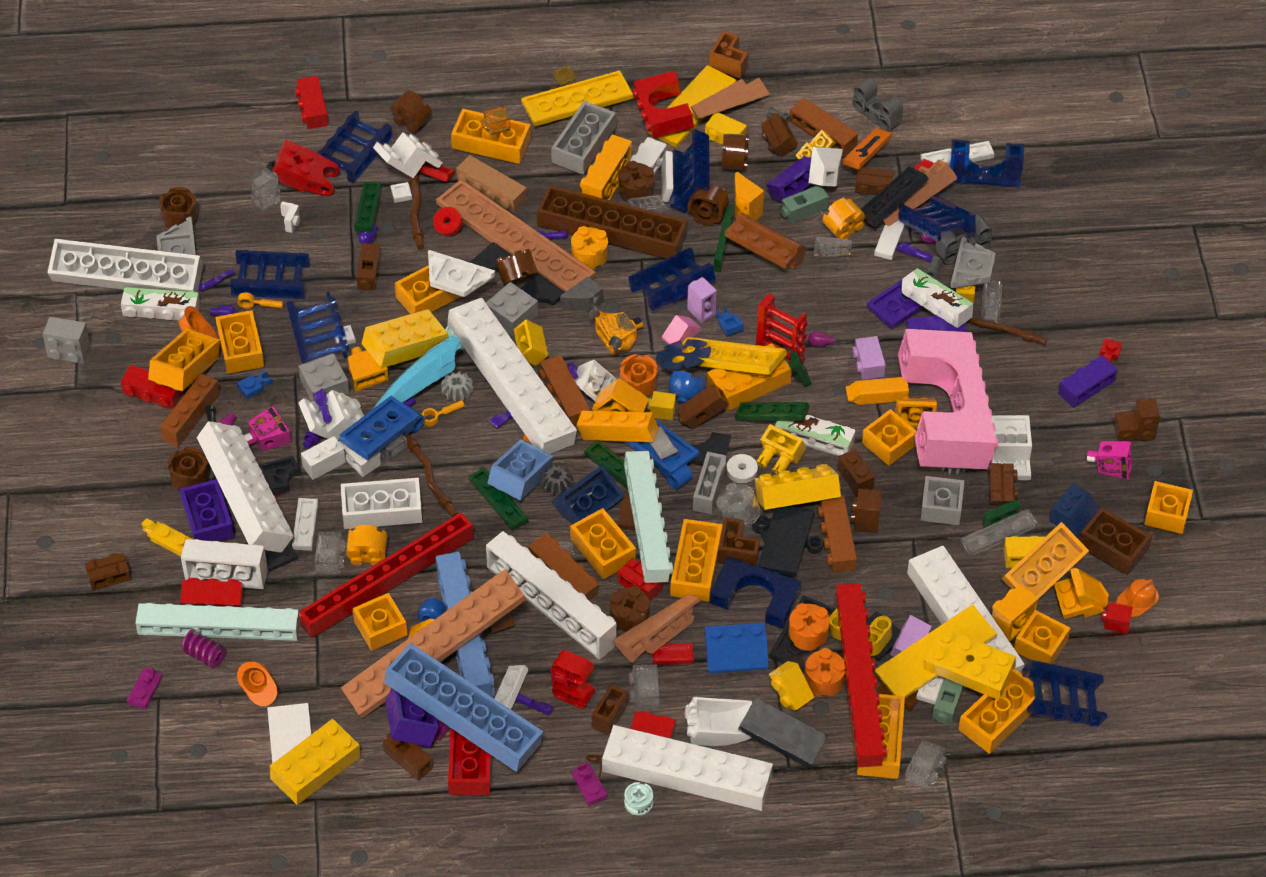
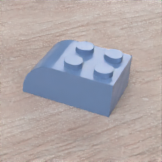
M520 439L491 466L487 484L511 495L513 498L522 500L540 483L541 473L544 472L545 467H550L553 456Z

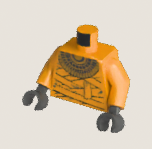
M591 304L586 312L590 313L588 315L590 319H596V333L612 355L617 354L621 350L629 351L637 340V329L643 327L639 317L630 320L624 312L605 313L600 311L594 304Z

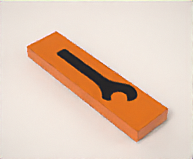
M875 128L844 158L843 164L859 170L891 139L892 133Z

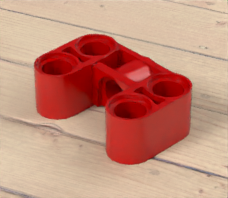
M562 650L551 666L552 694L561 701L584 709L595 693L594 687L586 682L595 668L593 663L572 652Z

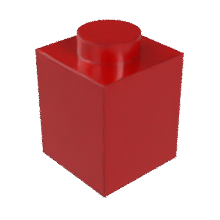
M1109 602L1108 609H1103L1101 621H1105L1104 629L1128 634L1133 607Z

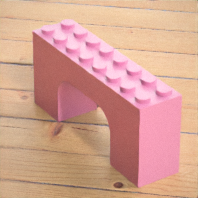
M906 329L898 352L903 380H907V383L934 384L943 388L950 397L953 410L952 413L923 411L914 437L920 466L988 469L989 463L993 461L994 449L998 447V437H995L994 433L995 424L991 420L992 410L988 406L989 397L985 393L986 385L985 381L982 380V368L979 367V354H976V341L973 340L972 332Z

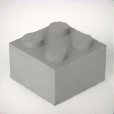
M511 282L486 302L502 327L511 336H515L513 329L524 320L532 321L538 316V301Z
M49 317L43 332L48 358L66 360L73 363H84L90 349L86 323Z
M334 353L298 366L300 381L311 402L314 401L316 403L313 394L322 388L325 390L326 395L331 390L345 395L349 394L348 379Z
M926 476L920 521L959 525L964 480Z

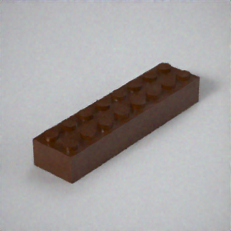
M551 185L548 186L537 210L538 226L557 231L564 230L573 235L582 226L596 228L606 232L608 244L674 261L677 260L687 236V220Z

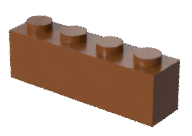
M805 98L790 109L789 122L813 138L821 130H824L836 142L831 148L843 149L842 157L857 146L858 133L854 129L849 128L840 120L835 119Z
M561 355L540 361L538 375L541 381L544 380L546 388L574 427L577 426L581 412L590 411L566 363Z
M202 373L161 424L162 441L179 448L205 414V408L211 406L219 396L217 380Z
M841 496L821 500L820 506H817L818 518H822L820 529L822 534L825 533L823 544L824 549H828L829 553L826 555L827 565H831L832 573L856 571L857 558L845 498Z
M545 533L528 546V550L534 557L540 558L550 570H555L561 579L568 581L577 592L583 593L588 601L598 594L599 584L596 578L590 576L582 564L576 563L572 559L571 554L567 550H563L554 537H550Z

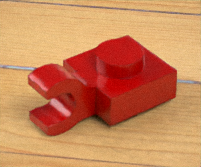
M1104 338L1099 356L1103 355L1110 363L1112 360L1118 361L1123 343Z

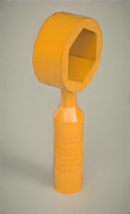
M241 293L238 296L237 304L244 309H250L254 304L282 309L283 301L255 300L252 294Z
M460 400L442 408L439 412L432 408L423 410L421 414L424 417L430 414L435 417L431 420L425 418L424 425H436L439 415H446L465 407L464 402Z

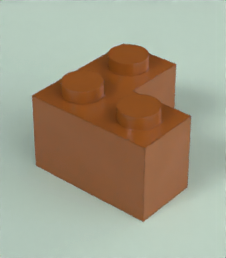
M723 30L709 52V66L722 73L741 79L748 67V52L739 50V35Z

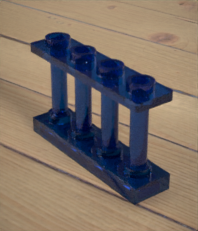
M355 110L317 153L336 163L339 168L346 170L347 180L354 184L378 156L379 153L373 148L377 142L382 145L388 144L393 138L392 126L385 123L382 128L376 129L359 120V112ZM357 127L374 135V137L368 141L352 134V131ZM348 139L365 148L357 152L341 144ZM337 150L355 158V160L348 164L332 155Z
M697 129L692 131V144L684 152L676 149L672 151L673 192L670 207L685 214L688 212L687 206L690 196L698 188L705 191L710 189L709 135Z
M937 195L930 197L929 206L912 209L904 204L899 205L898 217L900 222L936 241H941V232L957 228L968 234L976 233L974 214Z
M690 247L630 275L628 280L633 293L641 289L646 293L649 308L654 311L687 295L688 285L691 282L703 277L708 283H713L716 281V277L711 263L700 267L695 262L694 252ZM687 267L693 270L686 274L681 271ZM672 274L677 277L670 282L665 279ZM655 282H659L661 284V286L655 289H652L649 286Z
M236 250V262L240 265L238 279H230L231 296L250 293L254 297L305 299V282H301L303 268H310L308 253ZM248 265L259 266L257 279H246ZM266 266H277L275 280H264ZM284 267H295L293 281H282Z
M330 291L326 292L328 301L299 309V307L295 308L294 301L286 303L302 364L312 361L313 358L341 350L344 359L348 358L346 353L349 350L347 339L343 340L342 338L346 336L343 325L339 326V322H342L339 311L335 312V308H338L335 297L331 298ZM328 308L331 309L332 315L304 323L303 321L299 322V318H302L303 315ZM334 322L336 328L308 337L302 334L307 329ZM338 336V344L313 351L306 349L311 343Z
M1031 660L1022 669V677L1032 679L1035 699L1027 707V712L1055 719L1069 720L1074 723H1084L1090 726H1099L1107 718V713L1097 711L1095 690L1104 682L1103 675ZM1041 681L1051 684L1053 702L1043 700ZM1059 685L1069 687L1071 705L1061 704ZM1077 688L1087 691L1089 709L1079 707Z

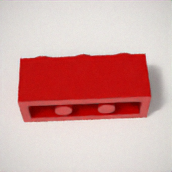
M318 76L297 79L298 86L295 87L296 97H300L298 99L299 110H303L301 112L302 123L306 122L307 129L328 126L327 111Z
M133 365L129 366L120 381L124 394L140 398L146 402L159 404L162 407L175 408L184 390H174L172 387L157 384L154 381L148 380L149 370Z
M198 578L182 580L181 605L243 608L244 586L239 580L229 579L228 581H220L215 578H210L208 581H201Z

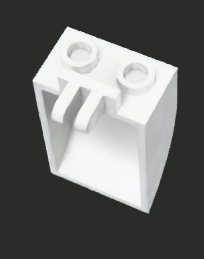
M693 697L691 703L685 707V719H687L688 725L687 736L690 737L691 744L724 746L752 738L738 730L752 701Z

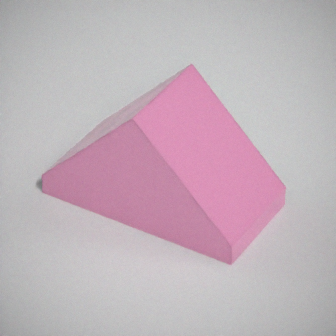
M676 315L662 335V339L668 345L677 341L683 342L687 337H693L702 331V328L690 317Z

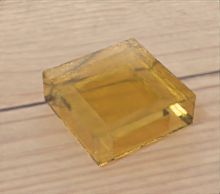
M569 66L552 71L553 77L560 87L576 81V76Z

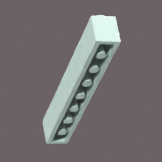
M649 451L626 452L624 469L644 582H668L669 575L673 573V564L669 562L670 548L666 547L667 532L663 531L665 522L664 517L660 515L662 513L661 502H658L659 489L655 488L656 473L652 472L654 462L653 459H650Z
M146 603L138 605L135 624L138 635L186 636L191 629H195L196 634L198 632L202 633V637L297 641L300 619L298 610L291 608H242Z

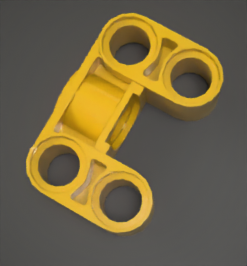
M836 608L829 618V628L831 636L841 641L838 611ZM886 616L877 617L870 625L871 634L868 637V641H872L873 653L870 656L878 655L892 638V622Z

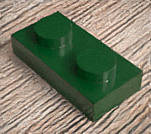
M797 351L789 353L792 360L789 361V365L795 373L798 382L802 381L805 387L812 385L808 371Z
M1018 500L1007 502L995 510L987 511L984 514L982 526L987 531L1019 517L1021 504Z

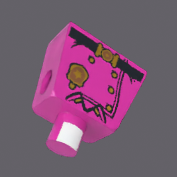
M273 406L249 420V433L244 435L248 445L256 443L260 450L265 451L291 443L290 431Z
M1102 441L1098 451L1088 450L1087 461L1096 462L1098 464V472L1101 474L1129 480L1133 465L1131 442Z

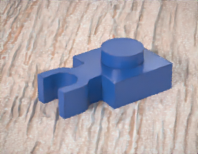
M727 307L724 308L723 314L719 310L716 311L719 326L726 335L744 330V324L736 314L730 315Z
M265 370L256 378L252 374L236 384L244 397L249 399L262 392L263 386H268L273 381L271 377L264 379L268 377Z

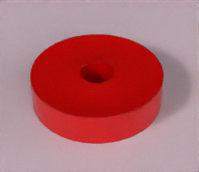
M453 207L441 208L433 218L435 230L440 235L446 237L458 233L463 224L462 215Z

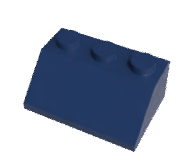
M601 465L554 498L552 503L563 518L574 524L602 508L606 511L625 496L605 467Z

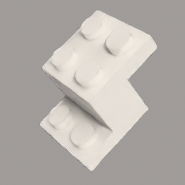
M402 132L392 147L386 143L382 145L379 142L373 147L388 164L414 178L425 161L437 168L443 163L438 158L439 154L432 150L429 144L424 141L423 143L419 142V139L413 134L407 135Z
M331 390L327 394L328 401L326 404L332 416V421L325 423L319 410L320 406L314 401L311 402L303 398L299 402V406L310 432L327 439L334 436L339 440V435L365 416L357 399H352L343 393Z
M1029 415L992 416V423L995 424V437H998V447L994 449L993 461L990 464L1013 463L1014 469H1017L1018 472L1017 480H1031L1030 455L1032 440Z

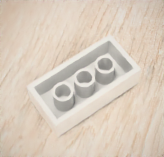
M419 478L341 484L344 529H352L358 525L377 527L422 523Z
M198 539L185 540L181 555L185 580H188V578H198L200 580L215 578L220 581L236 579L243 583L244 588L264 589L268 573L264 546L202 541Z

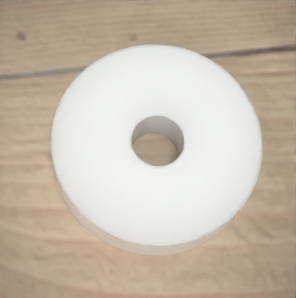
M738 454L731 457L727 462V475L736 483L751 482L757 475V462L749 455Z

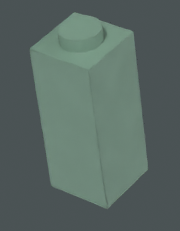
M821 185L812 187L782 199L781 215L791 224L828 209L829 196Z
M944 678L933 709V720L942 724L952 725L965 686Z

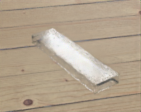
M1026 509L962 537L961 543L970 556L1004 542L1005 537L1018 536L1038 527V522L1031 512Z

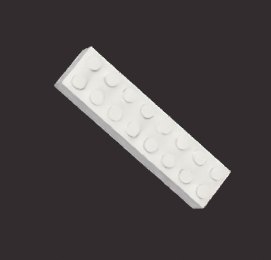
M55 239L48 275L55 282L124 290L125 287L198 292L203 262L200 256Z
M208 421L197 436V439L248 544L264 546L265 550L282 553L294 536L249 448L242 430L235 425Z
M502 531L486 544L487 568L496 575L506 569L528 602L600 660L615 647L613 640L616 638L615 620L611 616L604 614L599 606L593 605L588 601L583 593L577 592L568 581L561 579L555 570H550L545 566L540 558L534 557L528 548L518 544L513 536L507 535Z
M938 547L910 559L907 574L940 623L944 624L973 604L997 633V637L988 642L987 645L1016 656L1015 669L1023 674L1024 662L945 547Z
M613 725L602 758V772L762 811L772 778L773 767L772 763Z

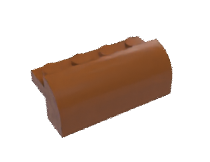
M744 213L736 215V221L725 230V237L784 269L790 267L794 270L804 260V245Z

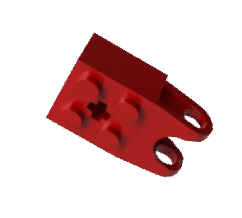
M286 139L278 151L270 178L301 192L306 190L318 195L330 196L334 192V186L325 177H337L340 168L336 163L319 153ZM326 168H332L335 170V172H332ZM321 187H326L330 190H324Z

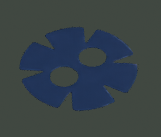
M688 339L685 345L681 341H677L664 347V349L670 352H658L656 362L665 361L659 366L666 369L678 370L683 363L686 368H690L704 361L698 357H709L711 347L701 348L707 343L696 339ZM687 346L695 347L693 352H682V349ZM676 356L685 357L681 362H672V358Z

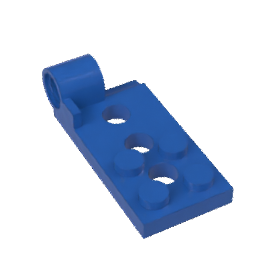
M390 396L339 435V441L366 460H369L402 433L407 435L411 431H419L425 422V417L410 406H406L393 396ZM394 416L396 419H389L388 417ZM382 426L383 429H377L375 427Z
M656 420L658 427H663L677 448L676 456H668L661 460L649 442H624L636 451H649L650 459H653L654 465L659 468V473L667 479L672 488L678 490L693 479V474L686 464L700 455V452Z

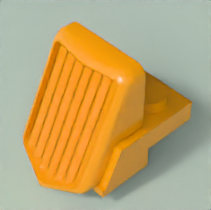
M1078 568L1070 569L1072 578L1054 584L1064 619L1084 614L1085 618L1103 613V608L1108 605L1109 594L1102 583Z

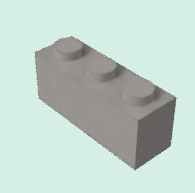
M707 452L693 496V511L712 515L726 469V455Z

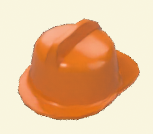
M193 306L185 308L184 316L178 320L182 332L187 328L217 338L215 330L198 309Z
M1137 579L1117 597L1116 603L1132 606L1131 617H1138L1158 602L1159 594L1153 585L1152 579Z
M254 661L246 662L240 666L237 672V680L248 697L259 706L272 704L277 697V686L268 668Z

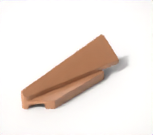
M760 78L748 84H745L743 79L690 108L697 118H702L768 96L769 92Z
M937 160L930 169L921 166L918 171L926 174L929 180L883 219V222L887 226L892 225L955 181L957 176L948 163Z
M692 595L684 596L613 640L614 645L632 663L645 650L647 653H654L693 623L695 616L692 615L694 605L699 603V597Z

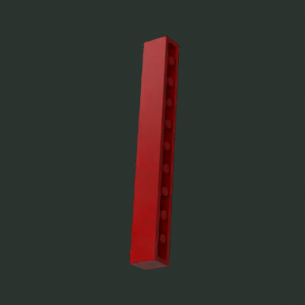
M461 512L300 610L299 619L301 627L311 638L315 637L352 614L353 608L378 598L436 562V556L449 554L472 540V523Z
M861 583L838 584L836 587V603L857 767L882 766L883 758H887L886 745H882V740H884V728H880L882 712L877 708V705H880L879 693H875V688H877V676H873L875 660L870 656L873 653L872 641H868V637L871 634L870 625H866L868 608H864L863 604L866 603V593L862 591Z

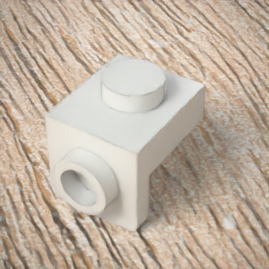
M282 202L280 206L281 214L285 217V231L293 233L295 227H298L300 223L299 205Z

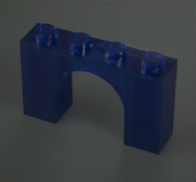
M952 139L949 166L957 176V179L953 182L1020 187L1024 162V144L1006 143L1005 155L1001 162L992 166H981L975 164L969 158L970 141Z
M727 557L710 592V604L728 610L736 593L741 588L749 585L764 587L773 597L766 610L765 623L784 629L801 594L802 582L792 577L780 575L775 571H769L757 565L742 562L740 559Z

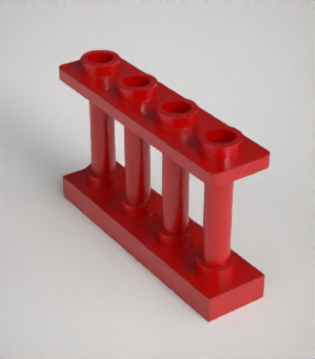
M768 293L758 305L756 345L766 346L772 343L775 348H782L773 343L772 339L791 348L792 352L797 351L804 363L805 339L807 337L806 327L808 325L807 314L803 312L797 319L783 312L774 305L775 296ZM774 315L792 324L793 329L775 320ZM773 327L793 337L792 340L776 333ZM786 350L787 355L785 358L792 361L789 355L791 352Z

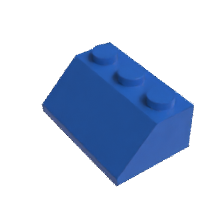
M765 623L705 627L704 642L708 674L768 669Z

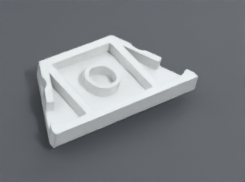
M431 250L428 251L431 287L465 297L495 276V270Z

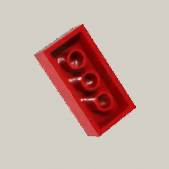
M450 728L449 795H490L492 755Z

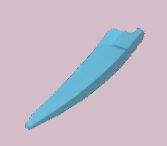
M450 336L428 350L426 354L414 362L395 380L374 408L390 396L403 403L425 387L451 373L455 368V352L462 346L460 339L456 336Z

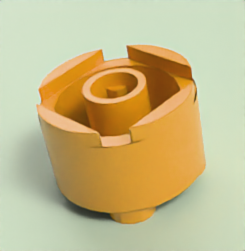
M849 197L848 200L841 198L834 202L828 208L830 211L828 215L824 214L823 223L842 241H846L850 234L860 231L865 225L863 222L865 218L864 212Z
M579 227L571 239V255L591 269L604 265L608 259V238L606 232L592 227Z
M372 525L355 526V530L350 529L348 531L346 556L351 560V564L358 566L362 565V563H370L374 566L384 560L387 533L384 530L382 532L377 531V527Z

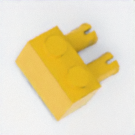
M770 424L760 439L764 450L756 462L757 465L767 468L773 455H777L780 458L774 468H772V471L775 474L785 471L790 463L797 465L806 450L804 441Z

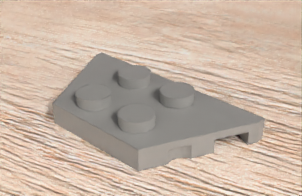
M192 217L186 218V221L182 224L174 225L168 231L156 236L158 251L196 255Z
M962 237L950 288L989 283L996 253L989 249H984L983 246L977 243L973 246L967 243V238Z

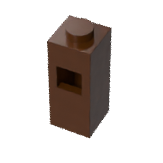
M362 243L356 276L357 289L376 290L381 261L380 244Z
M713 383L677 408L680 414L678 418L684 426L687 425L693 430L730 404L724 391Z
M391 733L385 737L383 741L384 752L416 780H421L433 769L432 757L418 745L391 739Z

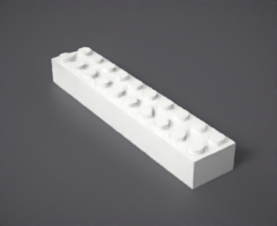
M479 298L450 309L447 325L453 330L455 336L460 339L466 352L505 407L510 411L512 417L532 445L548 454L574 445L576 428L484 300Z

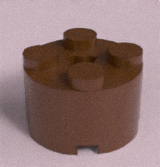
M413 91L403 93L390 107L394 115L393 121L399 126H406L408 131L413 134L429 119L432 111L428 104L425 106L421 102L423 98Z
M724 134L722 169L747 171L748 160H744V158L748 159V147H745V145H749V135Z
M629 161L627 165L621 168L618 174V191L620 197L625 202L638 204L640 201L647 202L652 198L654 194L653 168L636 161Z
M702 182L696 188L688 203L687 209L689 214L691 213L694 216V220L702 225L711 226L714 223H719L726 211V207L729 205L727 190Z
M174 187L169 189V192L166 194L163 193L159 199L161 217L167 228L182 224L188 217H192L194 225L198 218L196 197L189 189Z
M530 249L518 250L511 253L509 257L504 256L495 260L503 285H507L509 282L513 283V280H525L538 273Z
M185 447L184 450L179 452L177 450L170 456L168 468L173 487L179 490L208 482L209 470L207 459L201 450L194 447Z
M639 587L622 588L611 595L610 616L616 622V630L619 631L620 629L627 632L631 627H635L649 618V599Z

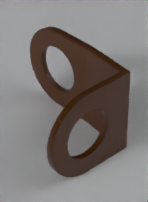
M589 754L586 756L587 761L600 763L598 779L600 780L602 772L601 755ZM589 757H595L597 759L591 760L589 759Z

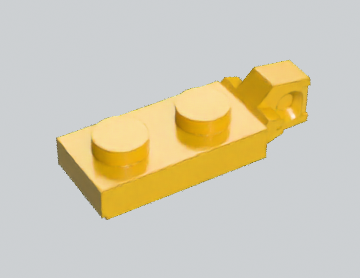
M146 518L141 523L142 530L147 533L152 542L179 556L182 555L185 540H194L158 521L155 524Z

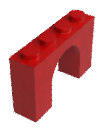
M674 70L634 81L635 89H632L634 99H638L636 100L638 109L642 110V119L647 121L645 122L646 130L651 132L653 139L694 128L693 117L688 103L666 109L653 106L660 100L681 95L679 81Z

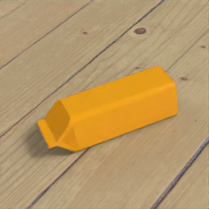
M903 377L855 381L850 386H845L848 402L852 401L857 405L896 402V398L908 397L909 394L907 380L904 381Z

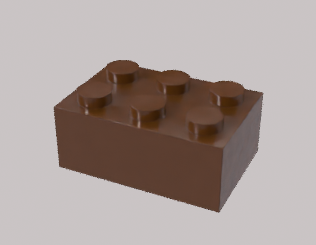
M1101 507L1081 531L1079 541L1089 550V553L1129 575L1149 550L1152 536Z

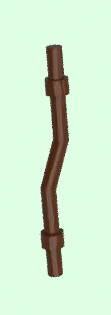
M416 174L414 178L408 176L414 195L410 217L413 227V239L416 241L417 249L421 250L424 248V235L418 220L421 193L419 189V175Z
M974 316L966 321L980 327L1005 331L1022 337L1023 340L1030 343L1033 341L1046 345L1048 341L1047 338L1036 335L1033 331H1024L1003 323L983 320Z
M402 433L401 437L407 443V448L412 453H415L424 465L427 485L439 500V505L446 509L451 517L459 514L453 507L450 498L444 495L435 484L431 461L420 449V444L409 433L407 435Z

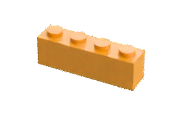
M582 411L577 422V428L583 440L654 442L659 428L652 412Z

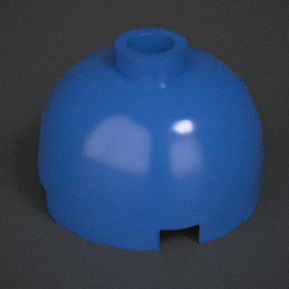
M674 371L670 375L668 388L670 393L676 394L677 402L684 404L705 390L707 381L700 376H697V379L691 377L692 373Z

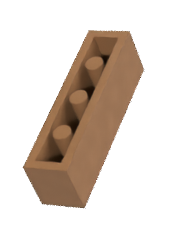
M471 155L456 168L458 181L462 179L486 197L513 213L527 200V187Z

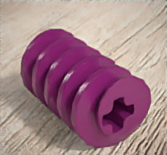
M191 629L182 642L184 653L189 654L193 658L196 657L198 661H202V663L209 665L211 668H216L222 663L227 651L226 648L221 650L222 644L217 643L215 645V640L209 641L208 636L202 638V633L198 632L196 634L195 629Z

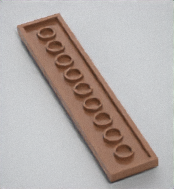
M462 179L436 199L438 206L441 208H455L462 215L464 224L491 243L495 242L510 254L518 250L530 249L538 273L565 292L587 276L591 279L595 277V271Z
M504 569L346 683L341 689L358 715L364 718L386 702L391 687L384 683L385 671L410 643L441 662L527 600V598L507 570Z

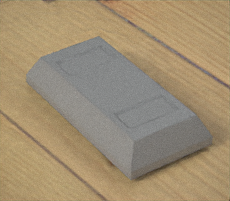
M659 427L654 442L649 443L662 460L677 453L678 450L663 427Z

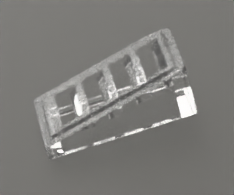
M660 195L627 200V205L657 213L667 210V206L662 201Z
M816 236L814 258L851 255L852 240Z

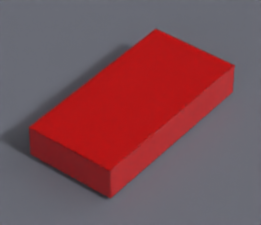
M427 161L424 162L418 171L446 182L455 175L453 169L444 166L437 168Z
M693 643L664 644L653 653V664H693Z

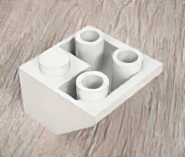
M813 147L809 183L821 186H838L843 149Z
M595 360L578 366V377L574 378L580 389L594 401H596L600 391L616 380L612 374Z

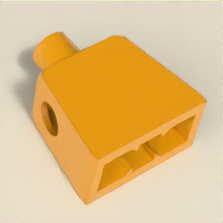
M355 347L351 350L352 355L347 359L355 392L388 381L387 367L380 368L367 350L362 351L361 347Z

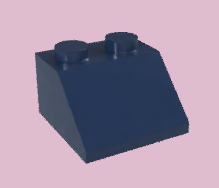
M1072 483L1052 507L1049 522L1056 526L1062 522L1079 539L1081 531L1100 510V507L1090 492Z

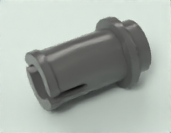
M773 107L768 109L770 114H766L767 118H770L775 113H779L789 123L790 116H788V113H782Z
M938 256L932 257L930 265L925 269V273L934 279L937 278L943 260Z

